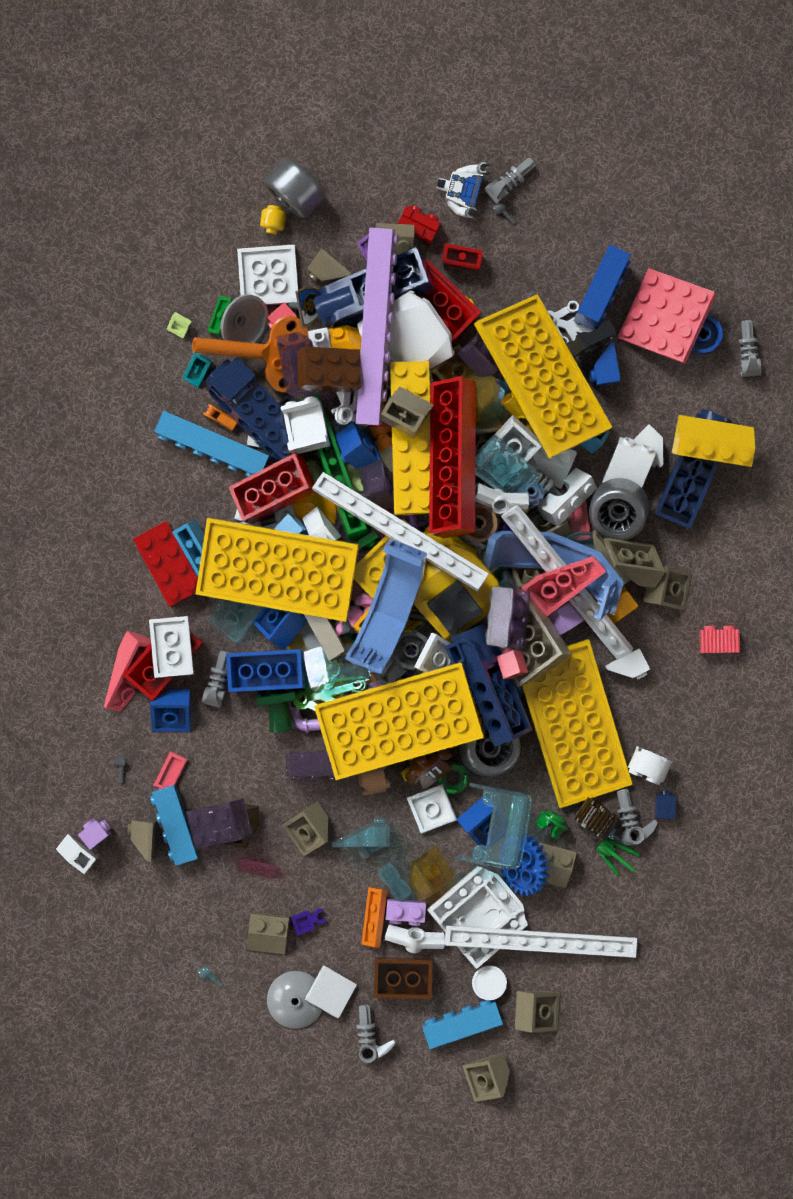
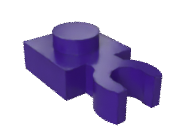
M315 909L311 915L309 910L291 916L290 919L296 935L298 936L315 929L313 924L315 922H326V918H317V914L322 912L323 909Z

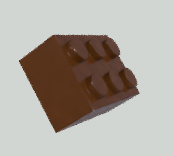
M304 346L297 351L298 390L354 393L361 388L360 349Z
M375 957L374 998L432 999L433 959Z

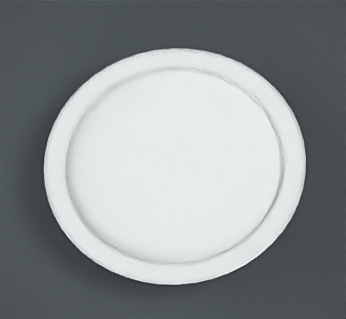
M495 966L480 968L472 979L474 992L484 1000L499 998L504 993L507 985L504 973Z

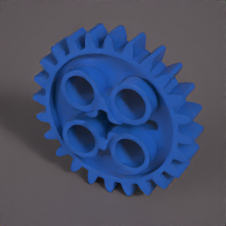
M518 833L509 836V839L504 840L505 844L501 845L504 851L499 852L502 856L501 859H498L502 863L499 869L504 871L501 876H506L505 883H510V889L515 888V893H520L521 896L539 893V890L544 889L543 885L548 883L545 878L550 876L546 873V870H550V867L546 866L549 859L544 857L547 852H542L543 845L538 846L539 840H533V835L528 836L527 833Z

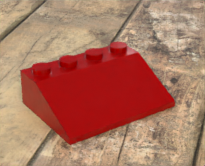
M427 259L425 262L434 289L420 294L418 297L430 301L450 330L453 348L482 312Z

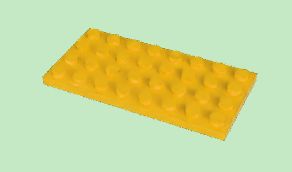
M538 294L478 320L474 324L549 459L612 428L611 423Z
M207 518L196 594L346 622L359 544Z
M589 639L567 646L572 654L556 667L522 686L559 808L584 801L588 797L593 798L633 785Z
M463 662L314 705L335 780L484 738Z

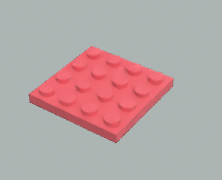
M648 268L617 338L686 364L717 294L714 291Z

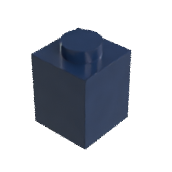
M661 791L660 794H656L654 817L675 819L677 796L672 795L671 791Z

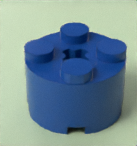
M707 315L701 328L702 332L707 336L704 339L701 336L697 337L691 350L693 354H709L718 347L722 340L723 330L721 324L710 315Z

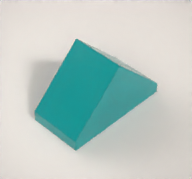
M194 353L182 378L199 388L213 366V361L201 353Z

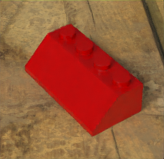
M190 631L193 656L204 642ZM151 644L123 675L152 701L159 696L175 677H154Z

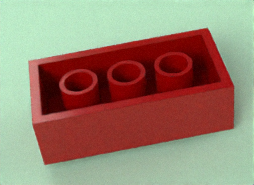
M294 453L233 484L229 489L242 521L252 525L315 493L312 490L315 484L304 457Z
M165 521L133 538V541L168 606L172 607L196 594L198 576L172 533L173 530L169 522Z

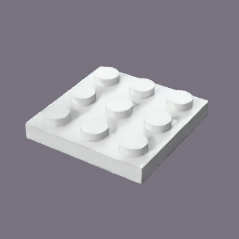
M295 245L237 249L241 295H255L261 298L266 305L297 302L295 291L298 290Z

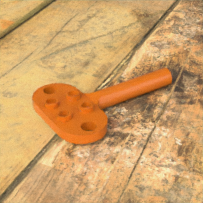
M283 316L272 325L269 341L266 344L194 337L192 351L193 353L263 359L266 362L265 378L268 384L276 391L290 392L298 387L297 351L304 346H308V328H302L301 320L297 317ZM293 320L295 327L293 330L288 331L286 325L289 321ZM284 377L287 378V385L280 387L279 380Z

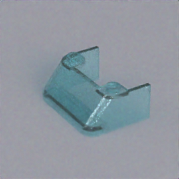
M470 783L469 787L484 790V804L488 807H493L487 844L477 845L473 850L472 856L457 855L456 859L515 870L519 868L522 862L532 806L531 796L524 792L496 786Z

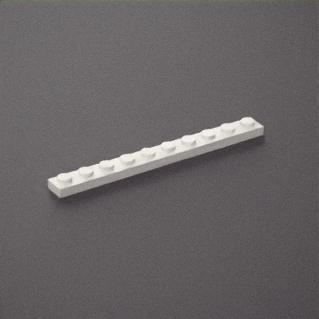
M323 472L313 486V491L386 536L426 552L427 561L477 592L488 577V573L326 473Z
M519 505L510 508L502 514L503 520L545 572L566 566ZM585 588L569 600L616 659L632 652L633 647L607 615L601 620L594 618V614L600 606Z
M446 925L445 945L636 957L637 938Z

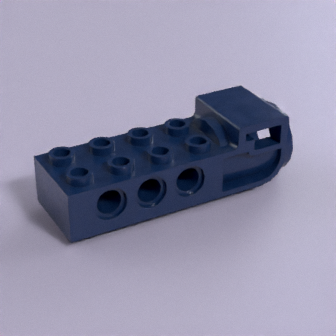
M417 247L397 255V263L393 265V273L396 274L395 284L392 285L394 300L410 290L414 291L413 294L418 296L434 289L424 256ZM366 269L323 287L320 290L321 295L314 297L317 313L327 329L345 325L355 327L363 319Z
M238 357L232 362L226 359L205 381L208 385L207 390L210 396L275 462L292 455L288 449L287 443H289L281 405L255 380L256 375Z
M703 408L700 414L696 413L695 418L733 423L732 420ZM679 455L654 514L691 529L719 462Z
M484 624L452 636L451 640L453 643L446 645L445 649L452 665L463 662L469 686L494 746L514 740L531 731L532 727L513 680L503 679L497 656L502 655L495 637L486 631Z

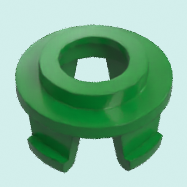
M450 762L454 767L450 771H456L460 775L459 782L455 785L449 784L446 781V774L439 778L437 782L438 785H444L447 793L456 794L465 789L469 776L463 765L457 762Z
M542 809L539 819L536 820V825L541 830H544L551 822L554 823L550 832L552 833L551 836L558 840L564 830L568 829V826L565 824L566 820L550 809L548 811Z

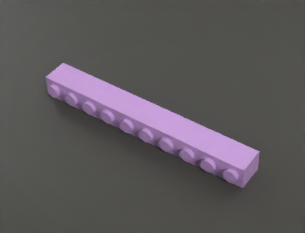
M369 228L360 355L361 388L358 389L357 424L382 425L381 413L384 402L387 401L385 382H388L389 371H386V363L390 361V351H387L388 343H391L392 336L391 332H389V324H392L393 312H390V306L394 303L392 285L395 284L396 274L393 273V265L397 263V253H394L395 245H398V234H396L395 229Z

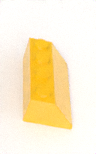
M678 415L672 453L752 467L755 453L754 427Z

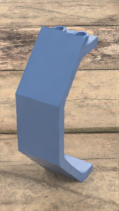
M495 531L489 537L483 563L490 571L495 567L543 569L513 531ZM540 532L566 565L592 556L601 563L606 572L587 586L598 600L597 604L600 605V608L594 614V618L601 620L605 615H609V613L615 615L624 582L602 553L555 533Z
M392 538L389 539L383 550L384 553H387L385 567L371 607L354 644L345 657L352 664L363 666L369 671L379 674L385 672L407 624L423 580L427 558L426 552Z

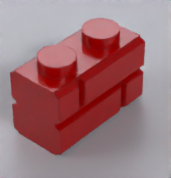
M406 205L397 224L414 225V237L431 245L441 225V222L438 221L439 218L430 213L428 216L421 213L422 209L415 205H411V207Z
M445 244L441 265L479 272L483 250H472V248Z

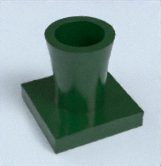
M296 688L257 691V705L268 706L269 732L276 733L294 729L295 724L288 701L296 700Z

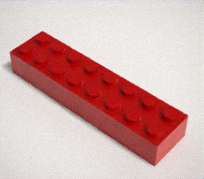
M460 376L432 382L430 386V403L434 407L430 412L429 534L443 539L475 533L476 382Z

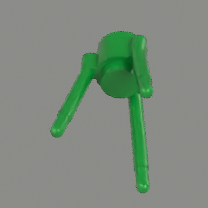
M605 838L596 848L599 852L598 855L603 858L617 876L619 872L606 856L610 857L612 855L629 870L635 872V869L614 851L616 850L615 847H618L637 857L640 856L639 853L615 842L612 838L610 840Z

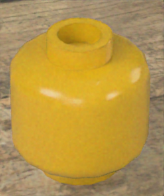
M268 205L267 208L262 210L260 226L266 229V233L276 235L277 231H282L285 228L286 213L282 210V207Z

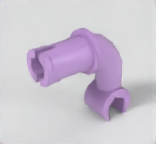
M288 701L292 719L299 730L306 733L321 730L318 719H303L300 715V710L292 706V701Z

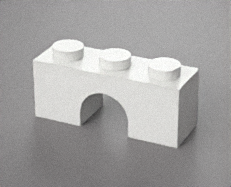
M575 468L563 480L568 490L567 493L561 496H554L549 493L540 502V506L537 507L542 518L557 527L597 489L592 476L578 468Z

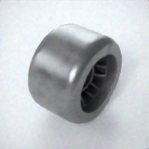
M290 157L281 159L264 180L266 188L275 198L300 218L308 217L326 196L325 189L317 179Z
M614 478L605 481L593 494L589 508L590 522L593 528L604 538L631 539L639 534L646 523L649 511L648 497L641 486L629 479Z
M482 721L481 727L484 738L460 744L458 746L460 758L470 771L478 775H502L516 764L520 755V739L518 737L509 742L494 746L486 724ZM485 742H488L490 744V749L488 752H485L484 750Z

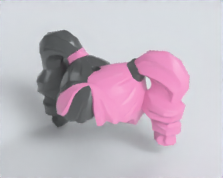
M362 593L357 596L355 602L349 607L346 622L330 619L338 635L357 633L353 625L366 612L373 601V598L368 593Z

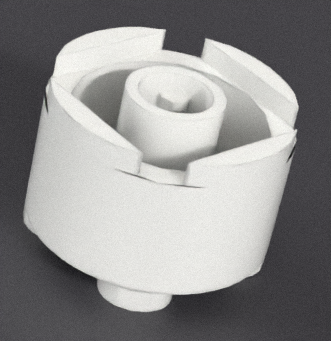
M637 746L628 768H630V773L640 777L646 775V780L660 785L661 782H664L672 761Z

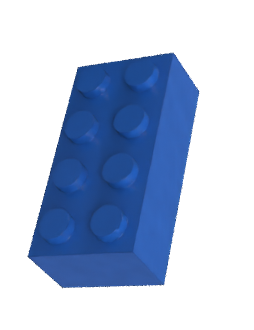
M611 244L609 245L576 313L574 322L591 330H594L596 326L600 327L607 314L604 309H609L615 297L612 293L617 292L623 280L620 276L624 277L631 264V261L628 260L631 254Z
M307 649L226 653L228 692L309 687Z

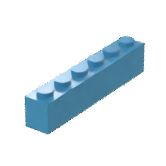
M166 411L162 412L154 431L159 434L157 438L168 442L171 439L176 442L175 446L185 450L186 447L194 449L192 453L201 457L204 454L211 457L210 461L220 465L221 462L229 464L227 468L236 472L239 469L246 472L245 476L248 477L265 469L271 458L264 453Z

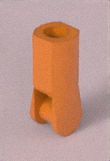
M208 404L209 408L203 415L233 432L237 422L227 413ZM215 411L220 412L217 420L212 417Z

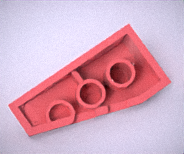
M592 556L537 575L525 584L522 590L546 616H549L604 574L606 569Z
M126 632L119 646L104 704L106 709L121 712L135 695L134 689L136 687L123 675L151 644L150 638L142 634Z

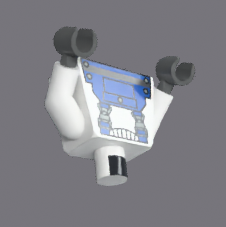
M481 162L476 165H468L452 172L450 180L439 178L436 189L447 192L445 201H447L448 206L456 215L470 218L474 222L477 221L473 215L475 213L480 214L475 205L483 178L481 173L490 175L491 172L485 171V168L491 166V164Z

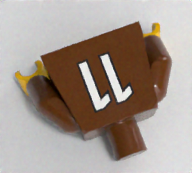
M451 748L413 758L409 761L410 766L400 772L402 777L413 785L419 781L422 787L426 789L454 768L449 761Z

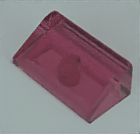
M240 857L237 862V871L274 878L277 865Z

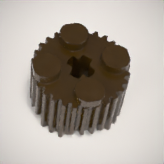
M588 797L575 815L574 820L580 823L579 825L586 830H592L596 836L605 840L620 817L615 813H610L611 811L605 808L604 805Z

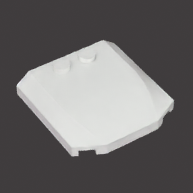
M412 290L395 299L394 303L390 306V312H393L392 324H389V332H391L392 336L391 343H388L387 351H390V361L386 363V371H389V377L390 362L429 361L430 370L455 354L452 349V334L430 301L416 296ZM363 319L359 321L357 324L361 337Z
M479 866L473 869L427 909L445 933L446 925L523 930L528 925L525 919L523 904L498 874ZM457 946L476 969L499 950L494 948Z

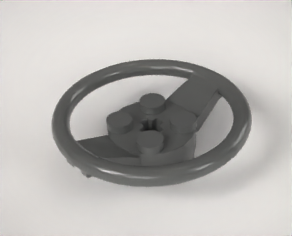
M417 612L410 613L408 620H419L427 624L416 632H403L385 672H382V674L373 673L382 685L397 681L407 671L411 673L417 671L418 669L414 666L431 633L440 635L424 615ZM415 648L416 650L414 651V653L416 654L408 655V651L406 649Z

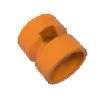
M369 427L372 436L377 438L375 444L378 451L392 446V427Z

